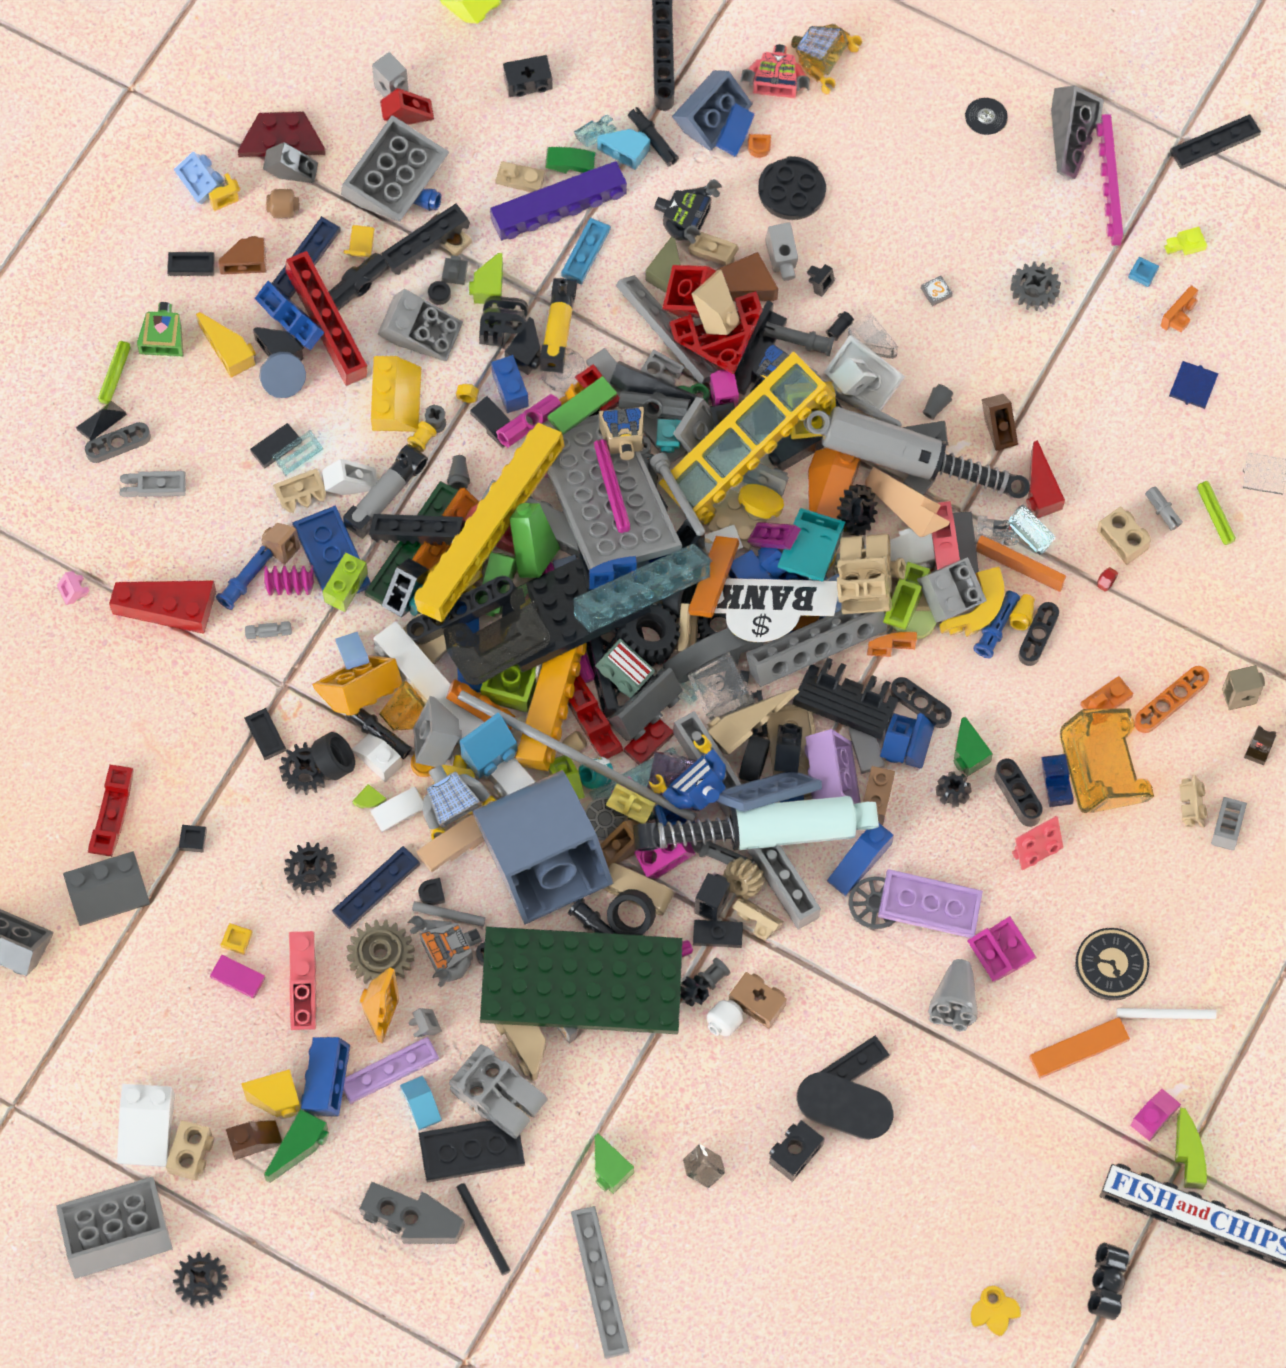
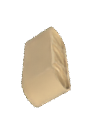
M611 863L608 869L614 884L603 888L605 891L615 896L628 889L642 891L652 899L656 908V914L664 915L674 895L670 888L619 864ZM627 900L628 902L641 907L638 903L631 900Z

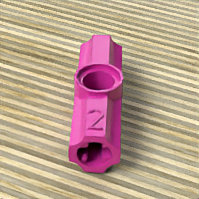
M552 393L497 430L496 433L502 445L509 448L526 436L530 430H533L537 423L543 424L548 421V415L561 406V402ZM526 416L532 419L533 425L526 421Z

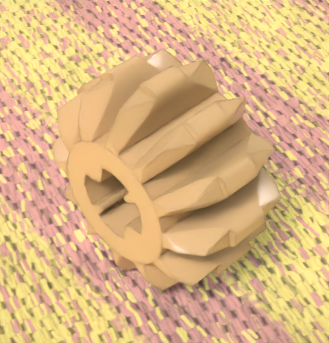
M742 857L731 861L726 866L722 875L730 883V892H734L737 898L742 896L746 900L757 895L765 881L762 876L763 871L757 868V864L754 865L750 859L745 860Z

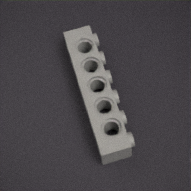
M841 610L834 613V616H827L746 653L750 674L760 687L770 684L887 631V624L883 623L885 613L882 611L842 614Z

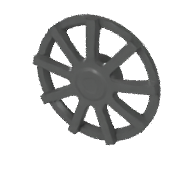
M874 876L859 881L849 895L848 905L854 920L871 930L890 927L896 922L883 918L886 923L875 924L876 915L879 913L883 887L880 892H875L873 881L885 882L883 877ZM866 882H869L871 890L869 895L859 888ZM855 892L863 896L866 901H853ZM854 906H866V909L857 915ZM869 912H872L871 923L862 920Z

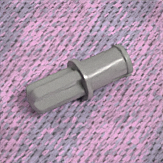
M1156 486L1150 488L1145 493L1157 510L1156 514H1160L1171 531L1176 529L1175 526L1179 527L1183 523L1171 507L1172 503L1167 502Z

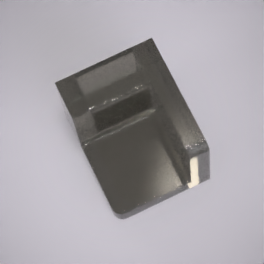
M700 1143L683 1159L686 1175L707 1188H710L725 1174L722 1157Z

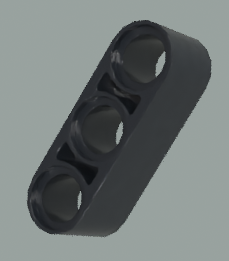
M1009 758L1000 760L994 775L996 783L1019 821L1027 827L1037 825L1042 814V804L1017 763ZM1007 769L1012 775L1005 776L1000 771ZM1020 789L1024 792V795L1017 796L1013 793V790ZM1032 809L1036 812V815L1029 816L1025 813V810Z

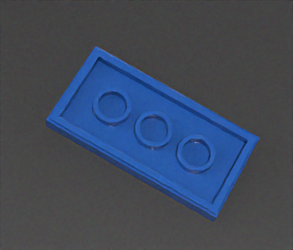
M336 505L292 522L293 527L297 529L298 539L310 565H313L315 577L322 591L345 552L360 559ZM368 575L357 593L365 591L371 582Z

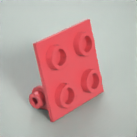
M1055 816L1015 838L1016 847L1012 854L1016 860L1019 859L1021 870L1023 871L1064 848L1058 817Z

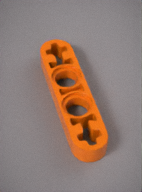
M1202 666L1192 667L1143 707L1135 717L1134 725L1136 729L1142 733L1153 731L1205 688L1210 677L1207 669ZM1194 674L1196 676L1201 674L1203 676L1202 680L1195 681L1191 687L1189 683L1192 682ZM1183 687L1186 689L1187 695L1185 697H1178L1175 695L1174 689ZM1164 701L1168 703L1170 709L1162 712L1158 710L1156 704ZM1153 712L1154 716L1150 719L1149 724H1141L1142 717L1147 719Z

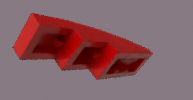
M579 674L578 677H575L574 694L572 698H569L568 706L598 756L609 759L623 752V747L612 731L609 721L599 708L598 701Z

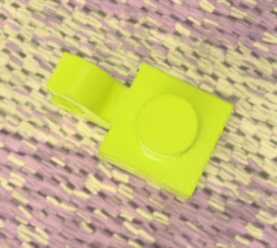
M1199 226L1178 232L1176 237L1167 239V245H1164L1167 254L1182 250L1185 256L1204 251L1207 248V243Z

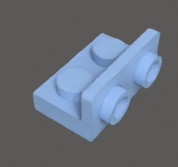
M193 151L174 168V171L196 202L203 204L209 198L208 193L217 187L225 186L222 183L224 179L217 171L212 169V162L205 154L200 155Z

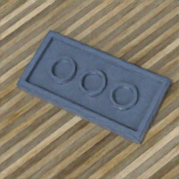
M783 772L727 788L719 794V799L716 802L745 812L821 790L822 781L799 772Z

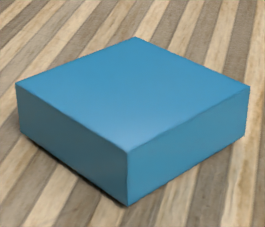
M1139 256L1128 278L1149 288L1159 270V265Z

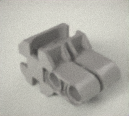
M482 1044L477 1047L449 1081V1085H451L450 1091L464 1104L466 1102L470 1104L477 1114L491 1120L513 1138H517L531 1121L527 1115L534 1117L548 1100L539 1089L520 1076L511 1064L505 1060L501 1061L495 1056L494 1051ZM495 1068L499 1071L498 1075L494 1077L486 1074L489 1069ZM475 1087H480L484 1090L482 1094L475 1096L470 1091Z

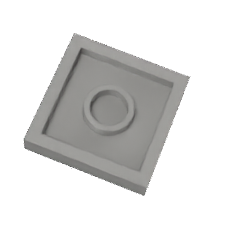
M695 398L673 433L688 453L715 428L711 408L703 398Z

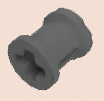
M435 404L427 407L425 412L426 423L430 424L437 433L442 432L446 427L444 408Z
M715 957L713 963L704 972H699L698 976L702 977L703 981L710 985L709 989L714 990L716 988L715 984L724 976L730 975L731 972L719 958Z

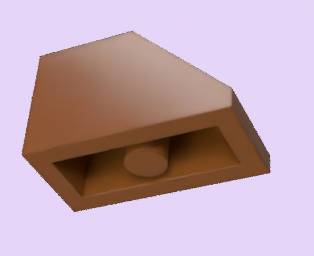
M250 236L248 238H241L218 260L220 274L266 273L264 237Z

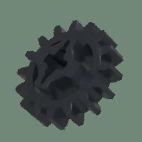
M850 485L849 490H844V498H839L841 506H837V509L840 510L837 519L845 522L844 533L854 536L865 535L866 530H871L870 523L876 522L873 518L874 515L878 514V511L875 510L878 502L873 500L876 494L871 493V488L866 487V485Z
M304 742L303 748H299L295 744V751L292 752L287 749L288 758L281 757L283 765L279 766L280 773H283L281 775L282 782L287 781V788L291 789L294 786L296 794L302 789L305 795H308L310 789L317 793V786L325 788L324 779H330L322 772L318 773V766L312 754V746L309 748L307 742ZM291 764L295 767L292 775L290 774Z
M307 842L306 848L297 845L298 852L290 851L289 854L292 859H285V865L288 867L284 868V873L289 875L286 878L288 884L293 883L292 887L295 891L300 887L303 895H305L307 890H310L311 894L315 895L316 889L323 893V886L331 887L332 882L330 878H336V872L333 871L337 869V863L333 862L335 860L334 854L328 855V847H324L321 850L319 843L311 847L310 843ZM324 861L327 864L326 872H323L321 868L324 865ZM295 865H298L300 869L297 876L294 873ZM315 866V870H306L307 867L313 868Z
M197 1252L194 1259L190 1254L187 1255V1263L181 1260L179 1262L182 1269L174 1270L175 1275L179 1277L173 1280V1284L179 1286L175 1290L176 1294H183L181 1297L182 1302L185 1303L190 1300V1305L193 1308L197 1302L200 1303L201 1308H204L205 1302L208 1301L212 1306L215 1305L213 1299L215 1297L222 1299L220 1291L228 1289L227 1285L223 1283L229 1280L227 1274H222L227 1270L225 1265L218 1266L221 1262L220 1258L217 1257L212 1261V1255L209 1252L205 1258L202 1257L200 1252ZM205 1264L203 1267H194L196 1265ZM215 1272H217L218 1276L216 1285H214V1283L212 1282V1277L215 1275ZM185 1275H188L190 1280L187 1288L184 1285ZM195 1276L204 1277L208 1285L202 1282L197 1283ZM199 1293H208L206 1295L197 1296Z

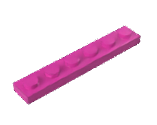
M1102 114L1101 121L1096 126L1097 137H1101L1098 153L1099 157H1103L1100 173L1101 177H1105L1102 193L1103 197H1107V203L1104 205L1105 217H1109L1106 233L1107 237H1111V245H1121L1123 226L1111 114Z

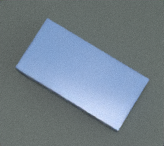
M358 632L335 638L346 669L369 663L368 655Z

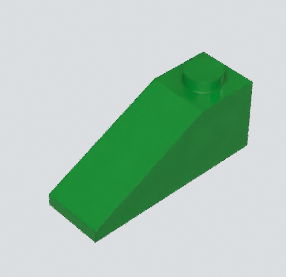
M300 1109L264 1173L265 1180L269 1183L273 1182L314 1153L319 1145L323 1146L329 1136L327 1122Z

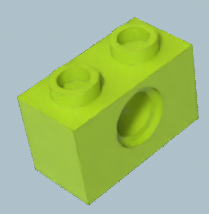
M345 552L322 591L324 602L346 612L368 575L367 563Z

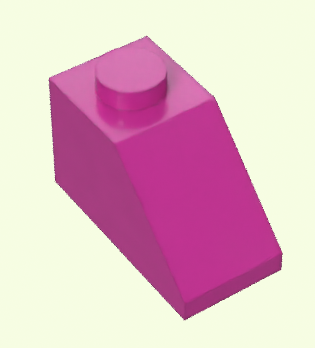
M1161 1089L1138 1112L1130 1126L1150 1142L1178 1110L1181 1103L1164 1089Z

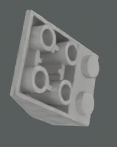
M404 288L394 295L377 335L397 346L446 362L463 321Z

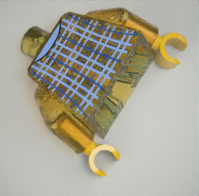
M833 23L824 26H810L803 37L794 35L791 40V46L796 49L799 63L816 82L820 81L822 83L821 90L825 94H830V89L825 84H830L835 88L836 83L831 77L825 78L824 74L829 75L847 46L850 52L857 53L859 46L862 44L860 36L854 35L851 37L849 36L850 33Z

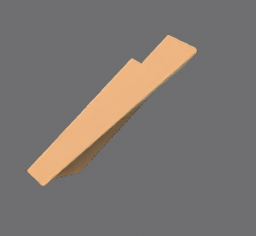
M872 468L865 480V485L870 487L919 537H924L948 526L950 521L936 514L941 505L879 469Z

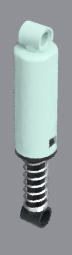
M850 796L772 803L745 812L729 807V817L726 816L725 820H720L719 817H716L715 821H710L707 818L705 822L697 819L695 823L687 820L686 824H681L680 821H677L675 825L667 822L665 826H663V823H642L633 826L636 851L667 848V845L671 844L677 847V844L684 843L686 847L687 843L692 842L696 846L697 842L702 841L706 845V841L712 840L714 844L716 840H723L725 843L726 839H731L733 850L736 851L853 839L856 836V830L878 828L879 822L876 802L854 804Z

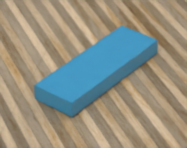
M589 218L561 272V277L577 280L578 284H583L611 230L610 225Z

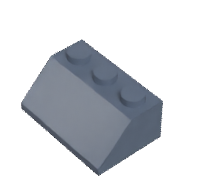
M713 70L672 117L686 135L709 151H712L717 144L721 129L726 125L731 107L736 103L749 110L753 103L730 71Z

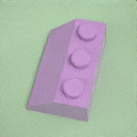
M832 729L806 736L804 749L810 765L808 775L822 781V789L811 792L812 800L850 796L854 804L861 803L852 742Z

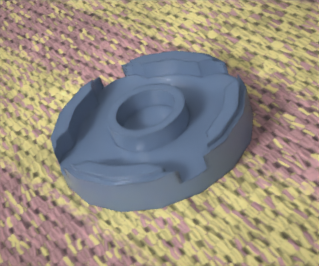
M277 352L266 358L267 360L264 364L262 363L259 379L262 387L269 395L276 398H288L294 396L302 389L306 380V371L298 357L289 352Z

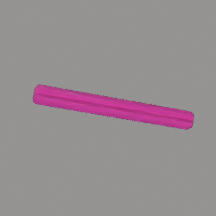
M604 439L596 440L594 448L618 532H629L630 522L607 442Z

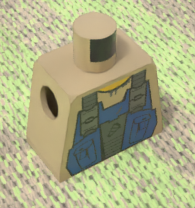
M643 407L599 411V428L611 454L620 453L621 459L631 460L634 457V452L642 450L644 430Z

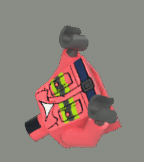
M783 44L774 45L773 53L764 52L761 59H757L748 69L742 70L740 83L747 81L752 86L754 82L753 94L796 98V91H799L800 88H806L807 91L810 90V78L806 76L801 65L795 63V56L786 54L787 47Z

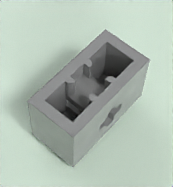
M390 52L372 64L374 87L383 97H386L397 88L409 92L407 69Z

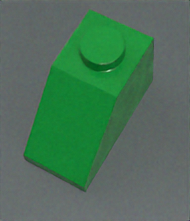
M964 716L960 722L953 762L960 772L963 771L968 777L989 764L993 753L966 716Z

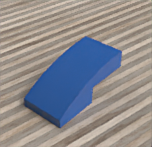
M735 103L731 107L726 125L721 129L716 147L735 157L745 140L755 113Z
M636 556L610 560L590 569L589 589L613 588L614 580L636 579Z

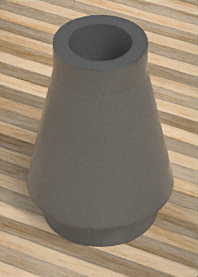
M942 384L933 387L922 413L934 420L952 401L951 397L954 393Z
M463 455L453 456L447 478L449 486L458 491L460 488L467 489L470 484L466 457Z

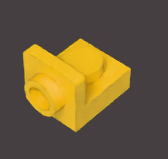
M229 173L224 174L226 186L217 187L208 193L210 204L214 211L239 201L238 192L241 191L239 184L235 178L231 179Z

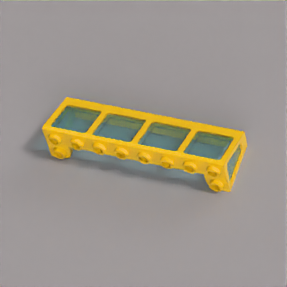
M794 351L671 470L702 525L708 524L715 517V507L713 505L721 502L731 487H736L743 480V475L748 470L755 469L760 464V459L766 453L770 454L778 445L777 442L782 437L789 436L794 431V426L800 420L803 421L808 418L813 407L816 409H826L834 401L833 398L836 394ZM663 478L659 484L680 507Z

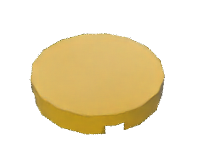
M747 484L740 489L738 494L739 504H743L745 506L744 509L756 517L768 519L771 516H775L776 518L783 511L784 500L782 497L766 486Z

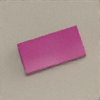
M221 955L210 974V978L254 999L265 980V975Z

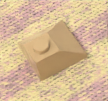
M717 270L692 293V297L706 334L728 335L741 322L722 270Z

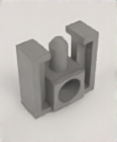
M653 349L641 371L675 385V379L664 373L665 370L676 375V378L679 379L685 366ZM648 369H655L658 373L651 374L648 372Z

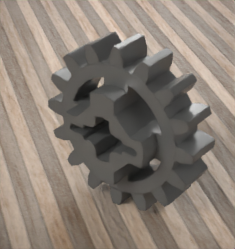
M1035 261L1032 263V267L1025 263L1023 270L1017 268L1016 274L1012 276L1010 291H1014L1013 299L1019 298L1018 305L1020 306L1025 303L1027 310L1034 306L1035 311H1038L1041 305L1044 309H1047L1048 302L1054 304L1055 297H1059L1061 282L1057 281L1058 273L1052 274V267L1045 269V263H1042L1040 267L1037 266ZM1025 278V282L1021 286L1020 283ZM1048 287H1050V291L1048 292V294H1046V290H1048Z

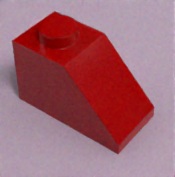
M397 88L380 100L382 116L385 121H388L392 115L405 124L427 122L434 119L432 103L429 98Z

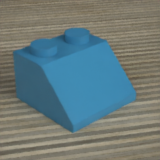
M499 712L460 740L461 757L479 779L484 775H491L503 761H510L518 750L517 742Z

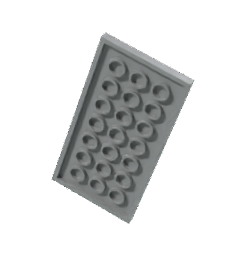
M599 414L587 417L563 435L565 447L549 467L547 474L589 570L599 564L618 558L636 556V561L639 563L682 551V544L640 451L634 452V457L631 460L621 459L620 453H610L630 522V531L620 533L616 526L594 448V442L603 439L599 428Z

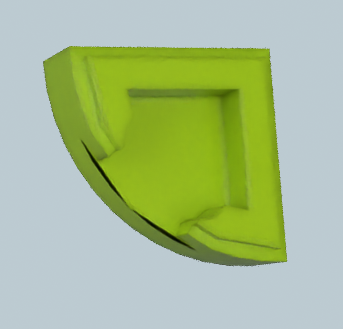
M367 784L352 803L363 809L373 808L386 802L387 799Z

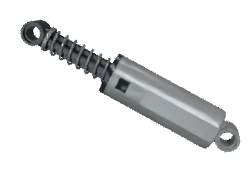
M834 407L830 415L823 411L813 410L809 417L804 420V426L808 432L823 435L822 445L826 448L933 482L939 472L940 476L945 473L949 475V478L955 476L958 477V481L964 479L967 480V484L970 481L975 483L976 487L978 484L983 485L984 490L989 487L993 489V493L997 490V493L1000 495L1004 493L1009 497L1019 499L1025 497L1030 490L1029 481L1022 475L1011 474L1008 470L1001 472L998 467L991 469L989 464L982 466L980 461L973 463L971 458L964 460L962 455L957 458L954 453L946 454V441L841 407ZM818 415L822 418V425L820 428L815 429L811 425V420L814 416ZM1015 480H1019L1021 483V489L1017 493H1014L1011 489V484Z

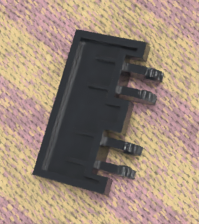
M831 658L826 659L819 676L817 675L820 667L810 665L798 688L799 693L793 699L792 705L881 740L899 701L898 698L890 695L887 702H883L891 682L885 681L880 693H874L872 689L876 685L877 677L872 675L862 694L864 685L845 678L842 685H839L845 672L846 664L841 663L835 677L827 674L833 664V659Z

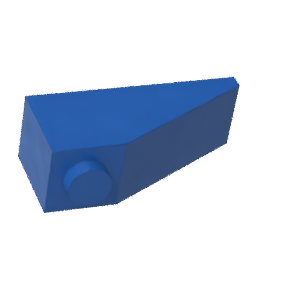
M880 823L878 828L866 830L827 879V882L846 897L889 849L894 835Z

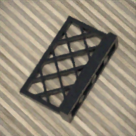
M642 627L637 628L638 634L644 639ZM617 629L611 631L615 634L611 642L599 636L587 642L586 649L595 675L594 683L601 711L606 718H610L621 707L617 701V696L621 691L609 678L603 676L595 665L614 646L613 643L617 639L616 636L618 634ZM652 674V675L650 676V678L641 686V688H642L651 678L654 677V674Z

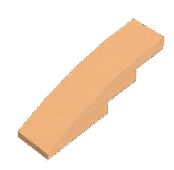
M471 815L416 852L432 873L448 860L452 862L468 849L472 851L484 842L474 815Z

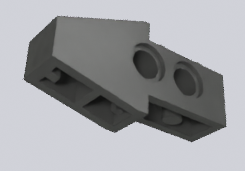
M371 1182L359 1208L360 1214L363 1215L365 1221L372 1224L382 1223L386 1225L385 1228L396 1234H399L400 1231L403 1232L401 1238L404 1244H457L465 1227L464 1219L427 1193L421 1192L419 1199L415 1200L375 1182ZM386 1205H392L395 1208L394 1212L390 1215L383 1214L381 1210ZM408 1215H416L418 1217L417 1222L414 1224H407L404 1220Z

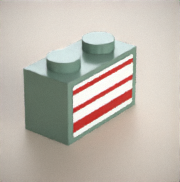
M621 639L595 665L603 676L609 678L629 698L655 672L649 664Z

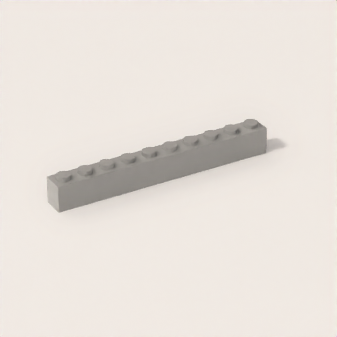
M695 711L674 722L673 734L692 764L702 755L704 757L706 755L700 752L693 743L695 740L699 746L703 745L705 739L701 735H705L712 744L711 750L714 749L726 766L725 779L723 780L726 786L725 789L741 785ZM717 802L725 816L729 817V806ZM781 846L747 849L758 868L763 871V876L798 930L819 918L821 908Z

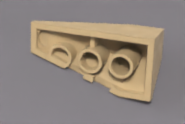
M791 688L726 714L721 718L717 715L707 723L709 727L707 731L721 752L730 754L753 734L751 731L753 728L757 729L765 724L772 712L776 713L799 691L797 688Z

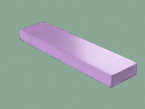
M427 1036L345 1077L343 1091L349 1103L352 1104L438 1061L439 1057Z

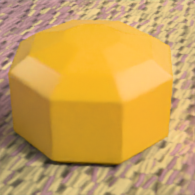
M467 383L458 385L456 391L457 399L466 403H474L478 400L479 389Z

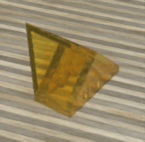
M404 681L379 715L393 731L413 729L425 703L407 681Z

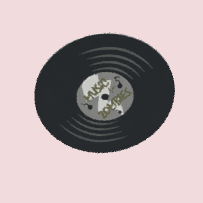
M993 98L976 99L968 105L965 111L967 125L974 132L982 135L998 133L1005 127L1008 119V114L1003 104Z

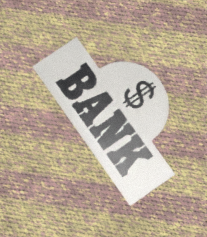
M727 578L714 613H726L728 628L734 635L743 640L751 642L776 640L789 633L796 626L800 615L834 616L838 598L837 581Z

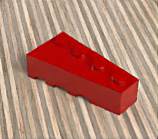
M214 580L115 582L109 605L113 615L204 634L217 591Z

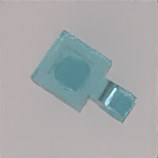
M608 114L596 123L591 120L575 130L574 134L577 140L586 147L597 143L599 135L615 132L617 128L613 124L607 126L613 121V118Z

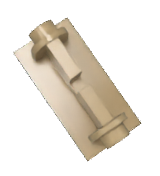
M1194 774L1192 775L1193 781L1185 778L1179 784L1181 802L1190 801V804L1181 805L1182 822L1185 823V827H1193L1198 822L1204 828V819H1207V809L1205 804H1203L1202 798L1206 794L1205 785Z

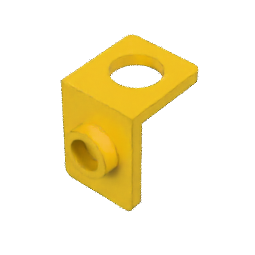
M353 225L349 250H344V254L369 258L372 255L375 229L373 227Z

